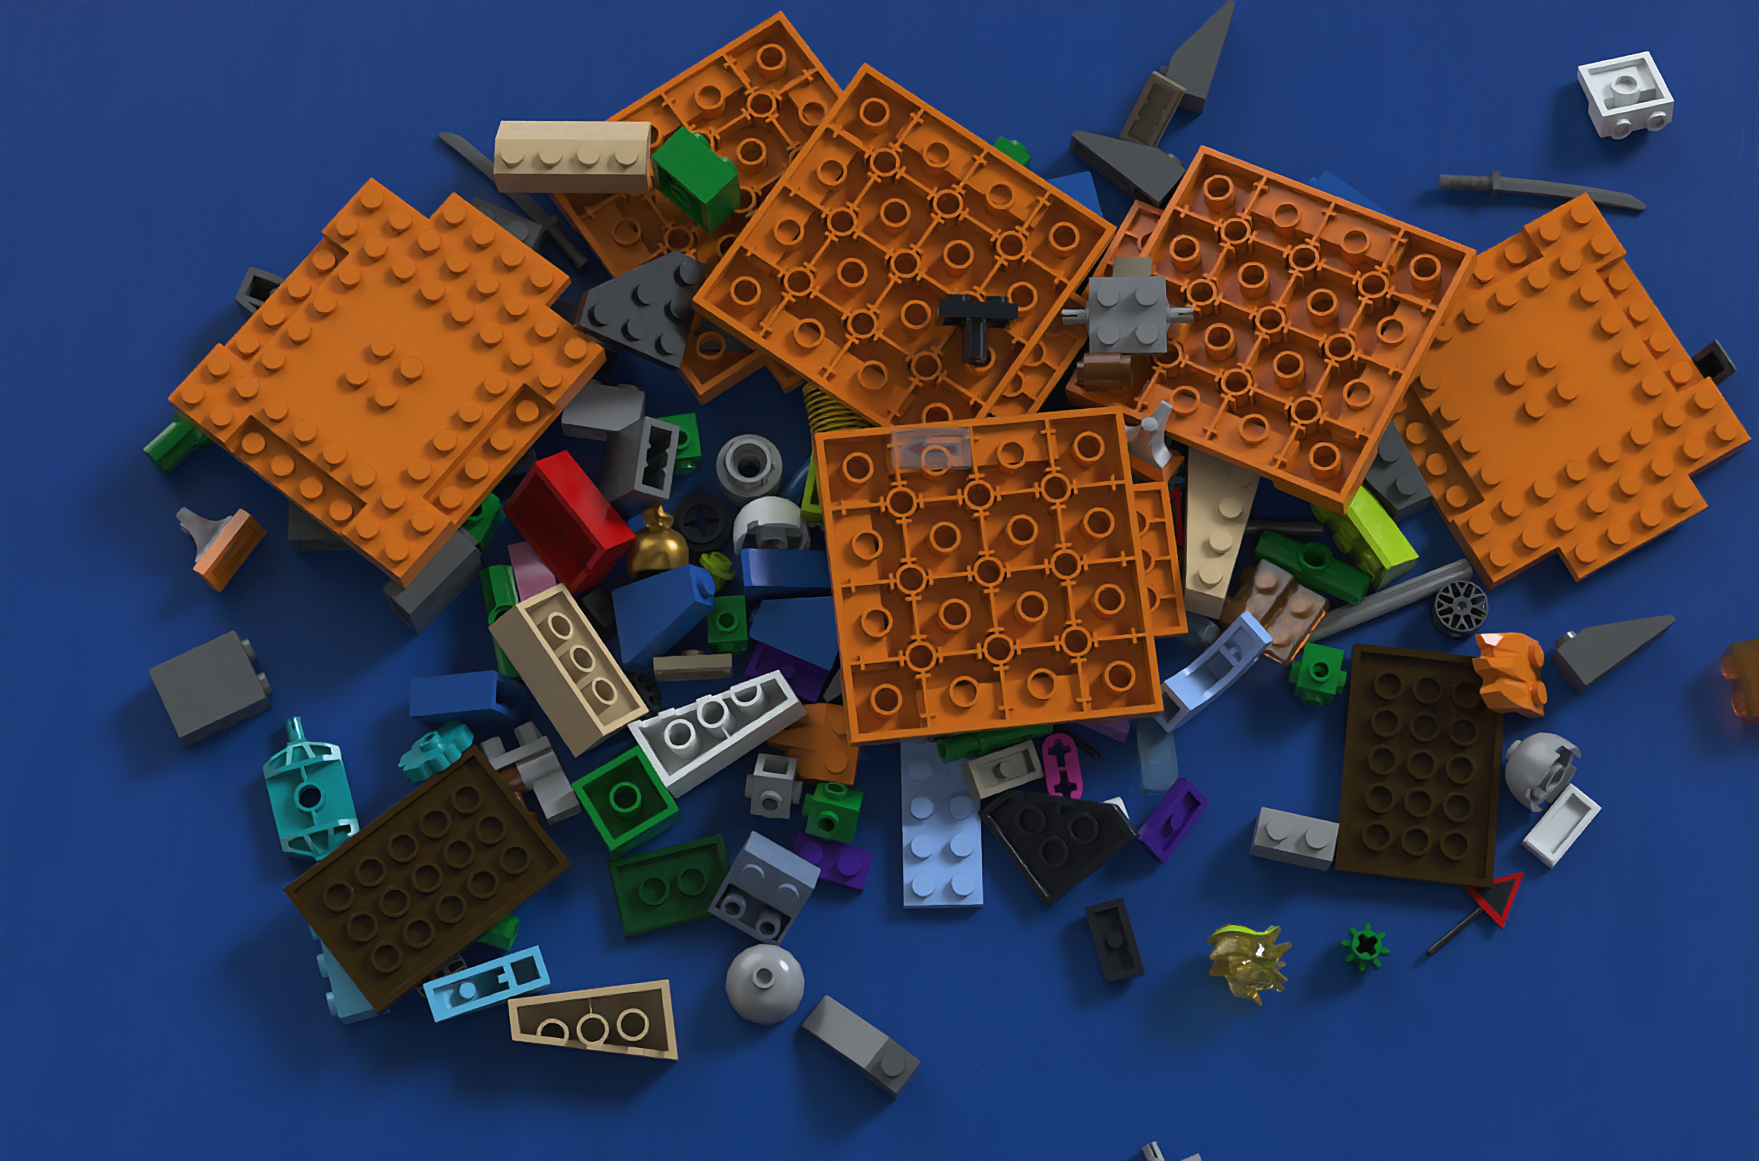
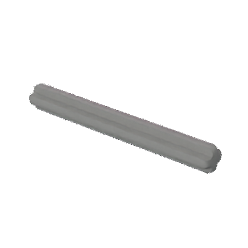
M1460 559L1365 597L1361 605L1355 606L1350 603L1297 624L1294 628L1295 637L1301 646H1304L1306 642H1315L1438 593L1443 586L1451 581H1468L1473 576L1472 568L1466 559Z

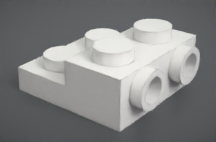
M1649 51L1578 66L1577 78L1589 101L1588 114L1600 138L1612 136L1614 139H1623L1632 131L1644 128L1651 132H1656L1663 129L1667 123L1672 122L1674 100Z

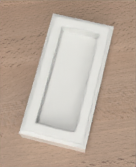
M1570 783L1522 841L1521 845L1552 869L1600 811L1601 807Z

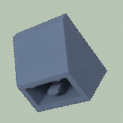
M752 831L708 908V912L765 944L777 945L779 947L814 890L821 869L757 832Z

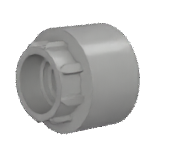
M752 434L737 436L728 441L718 454L716 462L718 486L723 496L730 503L743 508L755 499L764 496H776L779 493L783 481L782 459L775 445L766 438ZM745 466H755L760 470L752 478L744 477L739 473Z

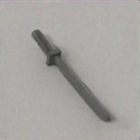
M447 132L439 133L440 140L496 185L493 174L494 163L463 137ZM504 193L532 221L543 225L545 238H551L580 272L590 266L591 261L576 247L565 232H562L560 220L555 214L550 217L527 193Z
M1493 170L1490 176L1483 177L1439 174L1438 189L1489 191V197H1497L1498 193L1501 192L1572 200L1587 192L1595 204L1643 212L1646 209V205L1627 193L1549 181L1500 177V170Z

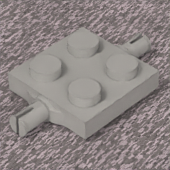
M1166 276L1089 277V298L1085 309H1062V325H1085L1089 335L1090 353L1122 352V355H1166L1167 332L1170 323L1193 324V307L1170 308L1166 297Z

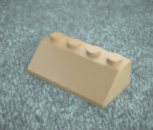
M501 121L495 138L493 173L498 192L649 194L651 122Z
M563 582L514 605L488 627L575 758L600 745L627 727V724L636 721L649 712Z

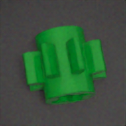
M1367 923L1363 931L1360 932L1351 926L1347 932L1352 940H1344L1339 944V948L1347 950V957L1343 964L1353 963L1358 966V974H1362L1368 965H1371L1376 971L1379 970L1381 963L1377 956L1385 957L1390 953V949L1382 947L1381 941L1386 933L1382 932L1377 935L1371 931V923ZM1369 943L1372 947L1369 953L1363 952L1360 954L1356 950L1359 944L1366 945Z

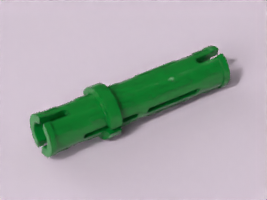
M1053 725L959 734L939 739L937 741V750L940 759L943 758L942 762L945 764L973 755L979 758L987 755L988 751L1017 744L1036 737L1051 735Z

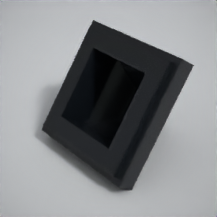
M1718 339L1713 340L1691 358L1704 379L1710 376L1716 387L1738 370Z

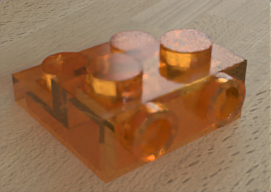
M1261 559L1256 567L1249 565L1244 570L1240 579L1242 587L1235 597L1231 595L1226 596L1219 621L1225 632L1241 614L1248 611L1274 639L1262 653L1288 667L1327 612L1330 604L1328 599L1296 583L1294 575Z

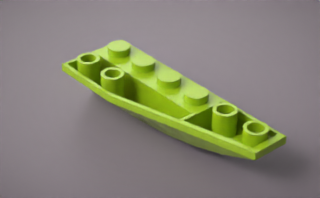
M1363 482L1345 516L1315 504H1310L1315 517L1321 523L1326 522L1333 531L1332 537L1338 549L1343 554L1348 553L1356 563L1355 568L1373 576L1371 586L1376 592L1414 568L1419 558L1418 554L1375 495Z

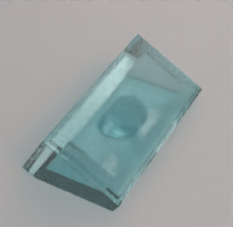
M1154 717L1133 719L1141 796L1166 794L1179 777L1173 731L1168 734Z

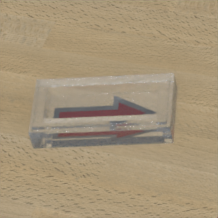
M891 428L890 430L891 469H970L971 467L970 428Z

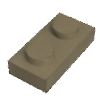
M1032 739L961 764L973 801L1045 776Z

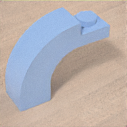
M1248 611L1241 614L1200 657L1160 685L1164 711L1154 718L1168 734L1201 712L1233 685L1259 659L1258 656L1274 639Z

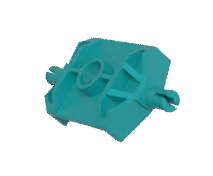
M292 717L295 729H293L290 718L284 720L289 738L288 747L272 756L262 769L283 853L287 857L312 860L318 863L361 831L358 824L339 746L326 742L307 741L304 737L301 718ZM310 788L319 790L321 799L316 806L306 808L300 804V796L305 790Z

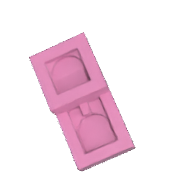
M527 541L508 545L521 602L557 585L555 575Z

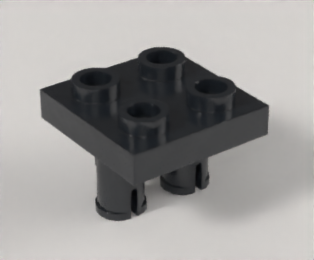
M948 294L946 300H939L935 309V326H957L959 329H962L961 363L982 365L984 360L987 359L988 330L990 328L1012 329L1018 317V303H1009V297L986 296L984 302L970 301L969 295Z

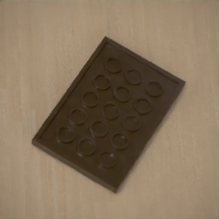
M1353 643L1337 819L1339 829L1335 844L1333 873L1487 891L1492 889L1505 713L1499 714L1489 709L1480 695L1483 678L1474 671L1472 658L1479 657Z
M473 745L461 754L457 761L445 770L437 772L282 890L380 1016L571 870L572 865L478 747Z

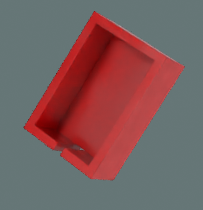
M567 450L535 462L502 508V511L560 583L563 582L571 596L602 583L617 564L616 560L623 556L637 537Z

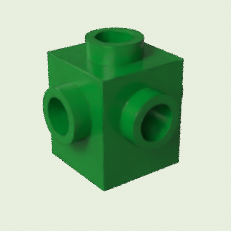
M1306 642L1301 652L1300 661L1294 659L1292 661L1288 678L1289 683L1295 684L1292 696L1300 697L1302 703L1310 706L1320 707L1324 703L1331 704L1336 693L1342 694L1347 672L1340 670L1344 650Z
M818 781L814 795L807 793L801 816L808 818L805 833L815 835L825 841L836 840L851 844L858 823L864 792L847 788L839 782L827 783Z

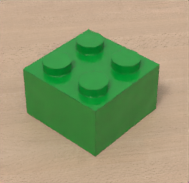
M682 126L651 156L655 186L657 190L707 234L711 235L741 206L738 169L727 157L722 156L719 158L712 152L710 144L701 134L697 132L692 134Z
M640 745L635 746L571 784L579 804L613 860L618 859L682 821L679 808Z

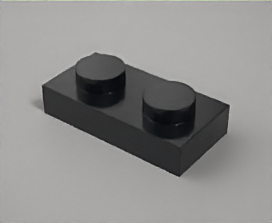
M1123 897L1085 907L1084 913L1105 986L1144 976V968Z

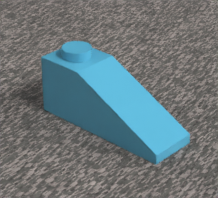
M537 945L424 983L423 988L434 1021L438 1023L507 1003L509 999L522 998L549 989L551 982L539 946Z

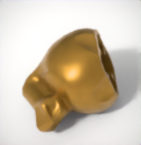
M655 504L644 509L642 519L646 527L635 533L637 537L629 546L627 552L628 578L631 583L688 565L689 551L685 538L680 533L670 529L674 522L673 516L664 512L661 504Z

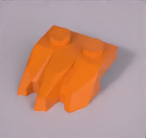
M1523 633L1475 634L1476 644L1481 651V656L1479 658H1472L1474 671L1483 678L1480 695L1487 707L1499 714L1515 711L1529 719L1544 717L1547 691L1541 679V666L1544 664V654L1538 641Z
M830 703L803 705L808 714L789 725L788 730H782L767 740L768 747L785 751L784 757L798 758L797 781H803V784L817 785L818 781L827 783L839 782L846 787L854 788L861 746L848 748L843 705Z

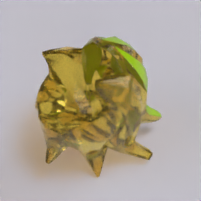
M1230 923L1217 928L1206 941L1209 945L1215 946L1209 956L1210 960H1216L1209 971V976H1226L1230 990L1235 997L1254 1000L1261 1006L1262 1003L1258 991L1274 989L1283 992L1285 990L1280 982H1288V979L1279 971L1286 963L1284 961H1277L1292 945L1290 941L1279 945L1273 944L1280 934V926L1275 927L1271 925L1264 932H1260L1239 924Z

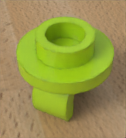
M712 552L711 555H701L699 559L703 566L701 568L710 571V575L715 583V593H717L724 587L725 580H732L735 575V571L731 568L732 562L718 552Z

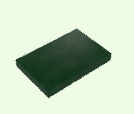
M722 834L607 861L625 939L717 917L708 912V908L730 870Z

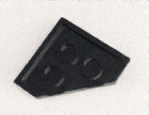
M673 251L596 286L582 294L573 329L673 372L679 369L695 314V311L692 309V299L702 287L708 265L678 251Z
M1007 789L978 812V815L1046 908L1056 904L1141 836L1118 804Z

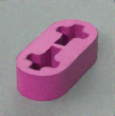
M1064 733L1052 734L1045 739L1041 749L1046 793L1062 796L1061 793H1055L1054 790L1059 788V775H1065L1068 787H1075V790L1071 791L1070 797L1080 799L1083 784L1075 742ZM1059 743L1062 749L1069 750V753L1064 755V767H1058L1056 756L1048 754V752L1053 751L1054 744Z

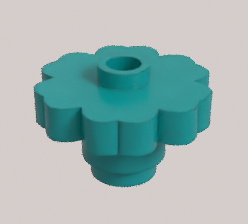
M461 720L447 722L438 730H432L412 745V750L401 757L398 767L412 783L424 781L457 761L461 757L462 752L471 746L474 735L466 723H462Z

